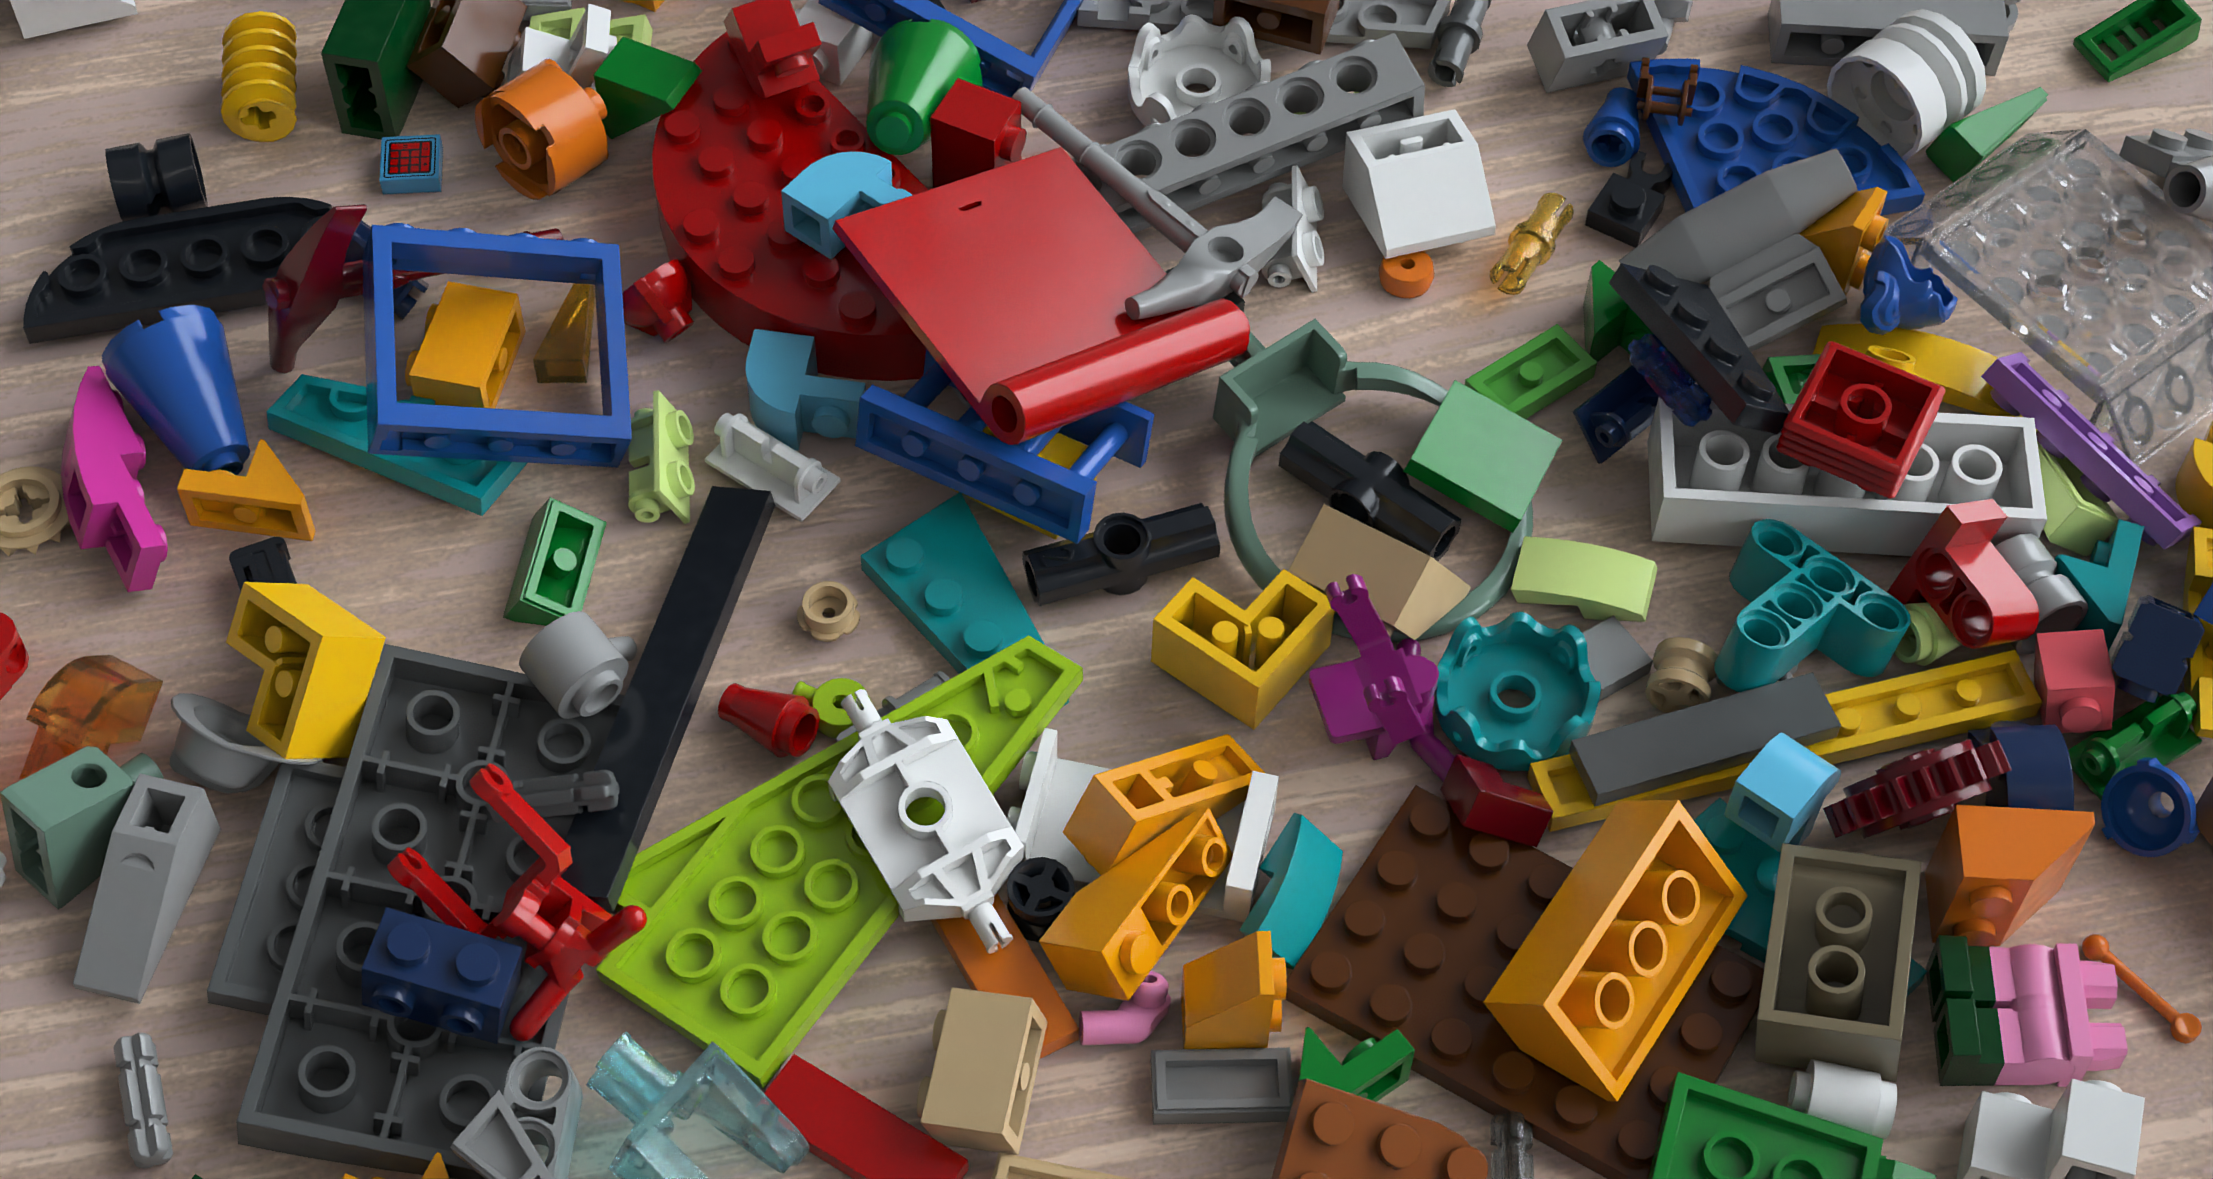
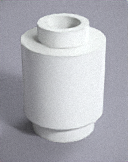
M1811 1059L1806 1072L1795 1070L1788 1092L1787 1108L1887 1139L1895 1117L1897 1086L1895 1083L1881 1081V1075L1877 1072Z

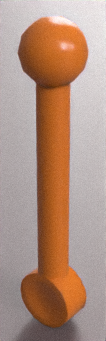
M2092 934L2083 940L2082 952L2090 960H2100L2102 963L2115 965L2116 975L2171 1024V1034L2177 1041L2185 1044L2191 1043L2199 1036L2202 1030L2199 1019L2193 1014H2180L2109 951V942L2105 937L2100 934Z

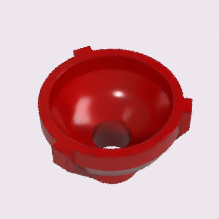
M673 259L638 279L622 293L624 324L654 337L659 335L665 343L673 340L694 324L693 319L689 315L692 310L691 278L679 259Z

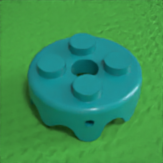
M1514 612L1505 620L1489 627H1481L1475 617H1468L1456 627L1438 664L1439 678L1434 692L1435 714L1443 732L1455 747L1470 758L1492 764L1496 769L1511 772L1529 771L1530 763L1568 755L1571 741L1588 735L1596 714L1601 683L1596 681L1592 675L1588 662L1587 642L1583 633L1577 627L1567 624L1560 629H1551L1538 623L1532 616L1524 612ZM1507 689L1519 690L1525 693L1532 703L1523 708H1512L1502 703L1498 694Z

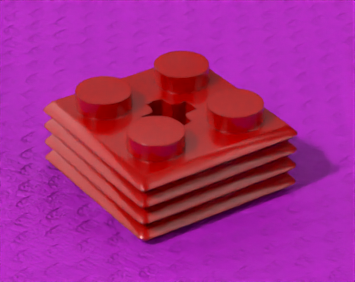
M1829 341L1825 345L1784 422L1776 449L1780 453L1797 459L1804 465L1816 467L1856 484L1865 491L1875 492L1889 499L1895 498L1936 418L1945 394V388L1839 343Z

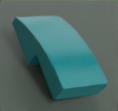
M1293 813L1259 867L1271 880L1239 929L1245 936L1256 931H1271L1272 958H1285L1286 968L1292 970L1322 927L1337 886L1343 851L1302 814Z

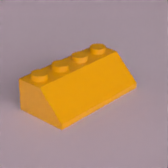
M1679 800L1618 801L1483 1003L1521 1051L1601 1098L1617 1102L1748 895Z

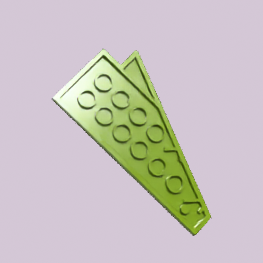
M1028 635L881 717L883 721L888 718L891 723L922 716L947 719L992 795H994L1044 731V728L1049 725L1083 681V667ZM858 731L637 853L615 910L619 912L630 905L639 906L647 915V923L643 930L610 952L596 969L601 982L762 1089L766 1087L900 915L898 902L838 800L834 802L829 794L828 780L839 761L859 742ZM921 797L914 800L906 810L907 817L912 822L924 826L937 823L945 813L943 805L930 797Z

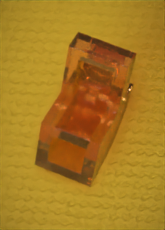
M113 655L84 656L66 664L46 683L27 715L26 720L39 727L19 779L22 780L86 746L97 747L107 755L111 744L141 741L163 681Z

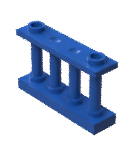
M927 349L924 374L903 397L872 384L859 399L856 447L1076 544L1079 543L1090 528L1097 481L1093 479L1113 456L1141 468L1147 460L1154 413L1125 401L1019 444L1008 445L998 438L982 432L987 425L972 406L958 421L927 408L948 385L958 389ZM1057 433L1088 445L1086 450L1069 469L1037 456Z

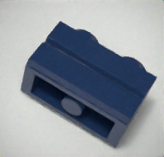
M2150 595L2139 597L2128 621V632H2123L2112 656V668L2116 675L2119 676L2117 687L2152 703H2155L2159 693L2165 696L2176 694L2188 668L2186 658H2193L2205 631L2199 618L2191 612Z

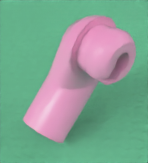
M1150 971L1130 1000H1123L1116 1010L1080 1011L1079 1037L1081 1045L1137 1044L1146 1040L1168 1014L1171 997L1168 994L1169 984L1166 978L1157 972Z

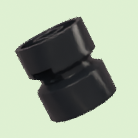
M190 133L156 139L153 149L147 150L140 142L105 149L110 183L122 221L158 215L161 207L165 206L172 212L208 207L203 175Z

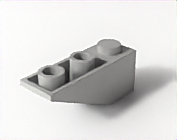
M139 774L111 833L73 981L75 989L138 1004L141 1003L221 830L204 788Z

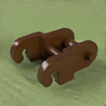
M1643 57L1636 95L1638 98H1644V101L1637 102L1636 109L1643 110L1642 120L1646 121L1649 113L1677 117L1678 126H1682L1684 117L1692 116L1693 108H1686V105H1692L1697 87L1698 65H1690L1688 80L1683 82L1681 90L1653 86L1654 77L1649 74L1650 58ZM1652 94L1679 98V104L1652 101Z

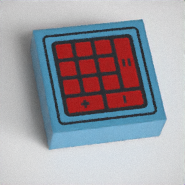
M440 134L382 137L379 181L383 195L442 192L443 145Z

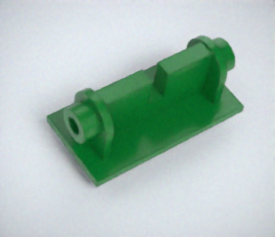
M2180 692L2179 694L2158 696L2155 703L2149 701L2142 703L2112 722V730L2097 731L2070 748L2068 752L2072 770L2102 800L2104 789L2111 778L2121 770L2136 765L2137 760L2144 757L2157 758L2164 767L2202 743L2201 738L2196 736L2195 732L2190 728L2193 716L2197 712V705L2194 699L2189 694Z

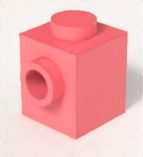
M2103 629L2036 633L2034 682L2036 691L2042 700L2040 706L2042 724H2056L2061 733L2112 730L2115 681Z

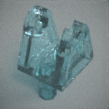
M626 1031L602 1056L595 1066L597 1071L586 1084L587 1087L591 1090L594 1089L634 1124L631 1133L626 1137L608 1168L620 1179H708L669 1138L674 1130V1124L671 1119L676 1116L679 1119L687 1120L693 1113L700 1116L778 1172L785 1173L790 1166H797L809 1153L810 1147L802 1133L713 1041L684 1074L678 1070L673 1075L636 1043Z

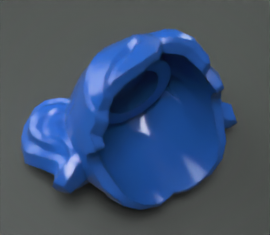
M1884 235L1881 241L1876 244L1865 268L1863 279V293L1865 297L1860 305V322L1869 332L1880 335L1887 334L1896 327L1906 330L1923 329L1940 325L1949 319L1956 308L1958 299L1944 285L1943 279L1933 273L1931 267L1920 269L1910 262L1905 246L1899 239L1894 236Z

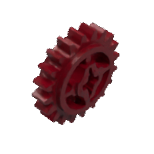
M1971 739L1938 751H1935L1934 748L1925 749L1903 757L1901 760L1888 763L1876 770V775L1843 788L1846 798L1823 808L1835 838L1860 829L1865 839L1899 826L1900 830L1910 829L1952 813L1955 805H1958L1957 803L1992 790L1989 779L2009 772L2012 769L1999 740L1974 748Z

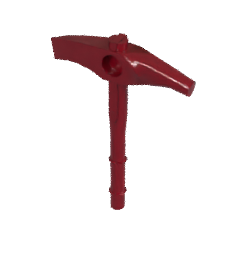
M365 204L335 206L304 234L281 263L276 277L264 280L262 287L268 303L270 365L273 370L284 374L291 372L294 369L299 348L332 313L339 299L363 295V261L358 260L344 263L351 239L367 211ZM557 228L533 233L523 232L535 235L538 238L564 240L562 233ZM392 270L393 289L401 287L410 281L445 273Z

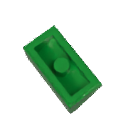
M549 497L532 518L503 618L514 622L547 626L566 614L582 611L607 522Z

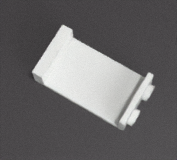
M1044 728L1038 752L1028 750L1025 754L1019 780V789L1026 791L1022 808L1011 806L1007 820L1024 846L1023 859L1020 863L1029 858L1037 857L1055 859L1065 865L1072 874L1074 886L1084 888L1101 875L1085 860L1084 856L1062 832L1093 775L1112 769L1057 758V730ZM1253 771L1246 800L1216 819L1233 853L1232 860L1194 912L1239 922L1246 920L1252 910L1261 872L1259 867L1264 859L1273 821L1279 776Z

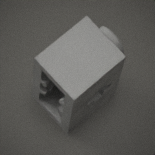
M1588 0L1546 9L1527 43V47L1546 93L1627 76L1630 62L1642 61L1643 57L1650 58V60L1655 59L1669 35L1654 0Z

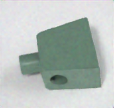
M86 746L8 786L0 792L15 870L58 910L101 876L112 830L139 774L164 779L161 770L148 755L140 753L119 767L99 748Z

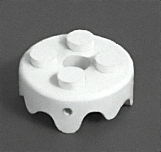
M1191 14L1185 16L1174 30L1162 35L1160 29L1148 22L1143 25L1137 35L1134 51L1128 66V99L1132 111L1145 127L1154 123H1165L1192 112L1201 104L1207 102L1216 103L1242 93L1257 82H1270L1271 61L1270 59L1263 60L1259 55L1253 30L1249 22L1242 17H1233L1225 26H1215L1207 23L1201 17ZM1200 83L1206 85L1210 90L1204 93H1195L1185 87L1190 84Z

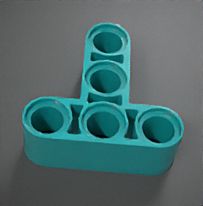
M1762 519L1755 522L1729 573V581L1733 588L1751 603L1738 614L1714 662V671L1727 687L1741 693L1777 682L1811 652L1818 649L1844 669L1856 675L1876 677L1886 669L1911 623L1910 614L1906 607L1892 595L1792 526L1774 519Z

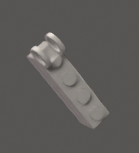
M1771 0L1768 11L1771 63L1834 67L1843 57L1867 40H1872L1882 29L1891 25L1906 12L1925 9L1942 14L1961 27L1976 46L1985 67V75L1995 76L2009 38V32L2013 29L2018 17V8L2015 3L2021 0Z

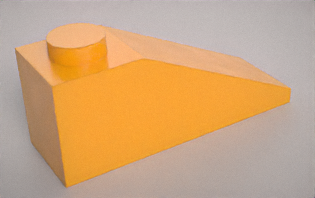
M1229 734L1215 737L1093 775L1062 833L1079 850L1085 860L1102 875L1200 807H1208L1215 820L1246 800L1252 772H1265Z

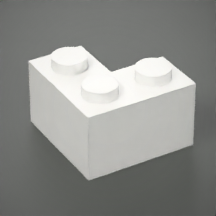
M2073 1078L2054 1109L2032 1104L2030 1100L2019 1094L2009 1092L1993 1094L1982 1091L1965 1121L1956 1179H2133L2136 1175L2145 1097L2122 1092L2119 1087L2106 1081H2080Z

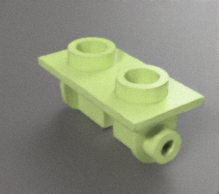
M657 390L653 392V409H639L631 419L632 440L629 445V462L634 468L646 464L649 465L629 471L628 507L635 513V518L641 522H654L659 519L660 513L672 510L686 524L690 522V496L695 491L694 478L689 468V445H692L694 441L693 429L687 415L682 410H676L664 395Z

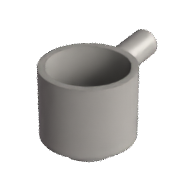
M577 611L556 619L536 634L523 650L519 666L560 717L564 719L578 716L587 717L606 708L619 695L623 687V680L629 669L628 662L635 658L637 646L635 641L629 636L607 638L587 613Z

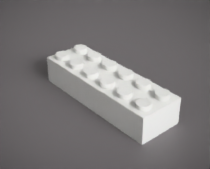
M1658 398L1647 441L1652 541L1743 546L1755 522L1762 519H1774L1792 526L1828 552L1912 556L1947 505L1994 499L2008 516L1990 541L1994 547L2020 534L2031 533L2039 538L2047 521L2034 418L1937 412L1936 418L1896 497L1889 499L1875 492L1865 491L1856 484L1816 467L1804 465L1797 459L1777 451L1776 446L1779 442L1781 431L1777 435L1733 425L1711 399ZM1785 404V405H1786V407L1788 408V410L1790 411V410L1792 409V407H1793L1794 404Z

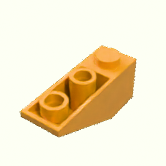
M1208 807L1198 808L1074 894L1039 940L1066 990L1126 1001L1130 1000L1232 860L1233 853Z

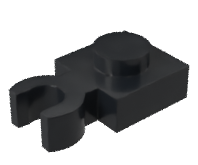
M1642 151L1637 152L1631 158L1627 178L1616 173L1611 175L1588 209L1585 226L1634 248L1641 244L1661 214L1666 197L1663 194L1668 191L1673 174L1669 163L1658 174H1649L1643 171L1647 153Z

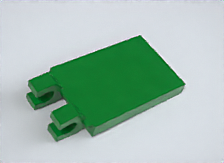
M1677 1072L1670 1084L1648 1179H1936V1175L1897 1160L1886 1159V1156L1881 1155L1884 1140L1882 1138Z

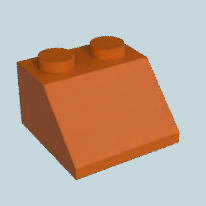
M1955 805L1925 870L1932 943H1936L1938 935L1966 936L1968 946L1990 947L2003 944L2060 891L2095 826L2094 812Z

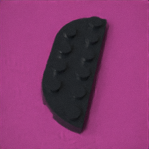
M270 197L136 218L97 230L69 246L72 255L59 264L50 275H48V272L43 271L35 282L26 303L23 329L29 344L123 329L137 320L140 321L141 325L158 323L163 321L159 311L174 306L198 305L210 308L214 313L268 305L265 291L262 287L264 280L276 277L278 269L288 253L304 234L332 209V205L308 198Z

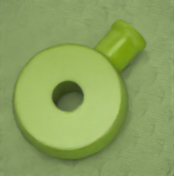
M847 678L829 680L819 686L818 689L807 685L803 681H799L795 685L792 695L804 696L808 700L809 706L817 709L819 713V731L828 737L836 739L839 733L853 726L845 709L841 707V702L850 694L856 702L855 692L865 690V688L858 682Z

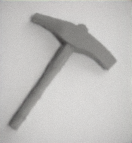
M1026 87L1017 90L1012 99L1021 102V114L1032 122L1033 128H1039L1076 158L1080 166L1087 167L1120 194L1143 216L1145 221L1185 253L1179 264L1153 287L1125 299V310L1132 320L1159 316L1221 299L1233 291L1241 298L1245 297L1257 282L1258 272L1288 240L1303 216L1302 213L1274 196L1268 205L1255 216L1238 223L1216 226L1208 231L1164 194L1152 189L1102 150L1098 142L1091 141L1053 110L1052 104H1046Z

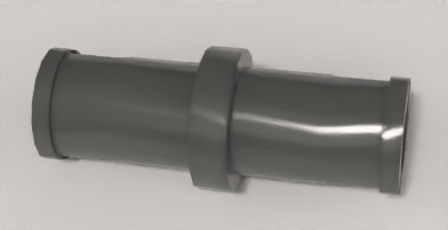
M1455 0L1450 15L1441 21L1437 32L1439 44L1427 70L1432 81L1444 87H1454L1457 82L1459 84L1462 82L1470 54L1479 49L1483 37L1481 25L1492 0Z

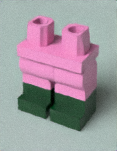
M1938 935L1926 965V976L1932 1022H1936L1933 1034L1940 1086L2046 1085L2057 1082V1087H2067L2072 1078L2082 1081L2086 1071L2120 1068L2128 1051L2124 1027L2121 1023H2089L2087 1009H2112L2117 999L2118 989L2115 965L2080 961L2077 944L2056 943L2054 949L2037 944H2023L2010 948L1968 946L1966 936Z

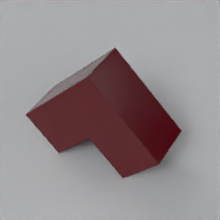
M1456 754L1440 788L1464 827L1536 848L1554 812L1541 793L1505 783L1492 764Z

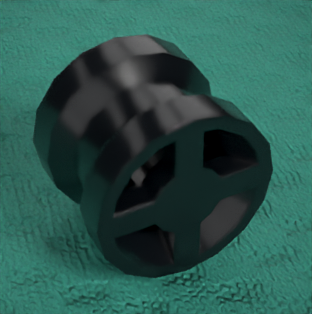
M1046 857L1029 858L1018 864L1010 873L1007 882V909L1026 940L1039 943V940L1074 896L1075 886L1072 874L1065 865L1055 859ZM1051 901V906L1037 909L1040 903Z

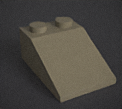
M1782 843L1757 1017L1756 1062L1807 1069L1810 1060L1814 1059L1880 1073L1881 1080L1897 1081L1922 861Z

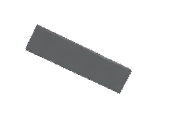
M1812 672L1574 739L1571 741L1569 754L1594 806H1599L1752 762L1765 745L1779 733L1786 734L1804 747L1836 738L1841 724Z

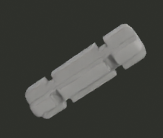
M136 1033L133 1036L121 1037L114 1045L116 1067L120 1068L118 1080L125 1125L129 1126L127 1138L130 1156L134 1160V1164L139 1168H150L154 1165L165 1164L171 1159L173 1150L170 1133H167L166 1130L168 1119L161 1076L157 1074L159 1064L156 1045L152 1042V1037L146 1033Z

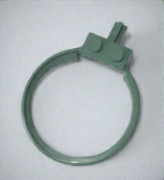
M1316 318L1267 348L1250 332L1247 350L1240 357L1229 361L1234 368L1221 375L1218 382L1213 419L1234 441L1224 483L1223 504L1225 522L1238 558L1245 570L1262 590L1272 582L1281 570L1274 564L1263 548L1252 521L1248 484L1253 459L1289 437L1303 421L1308 424L1345 402L1346 396L1343 393L1345 391L1376 390L1394 392L1425 400L1436 406L1441 405L1448 392L1447 389L1434 381L1396 365L1378 362L1347 361V353L1344 348ZM1532 500L1513 533L1511 532L1506 549L1490 575L1479 586L1468 593L1465 599L1418 637L1416 641L1450 633L1468 617L1478 619L1508 592L1512 586L1524 536L1532 537ZM1336 612L1334 614L1332 634L1352 639L1341 617ZM1394 630L1390 637L1392 643H1398L1404 638H1410Z

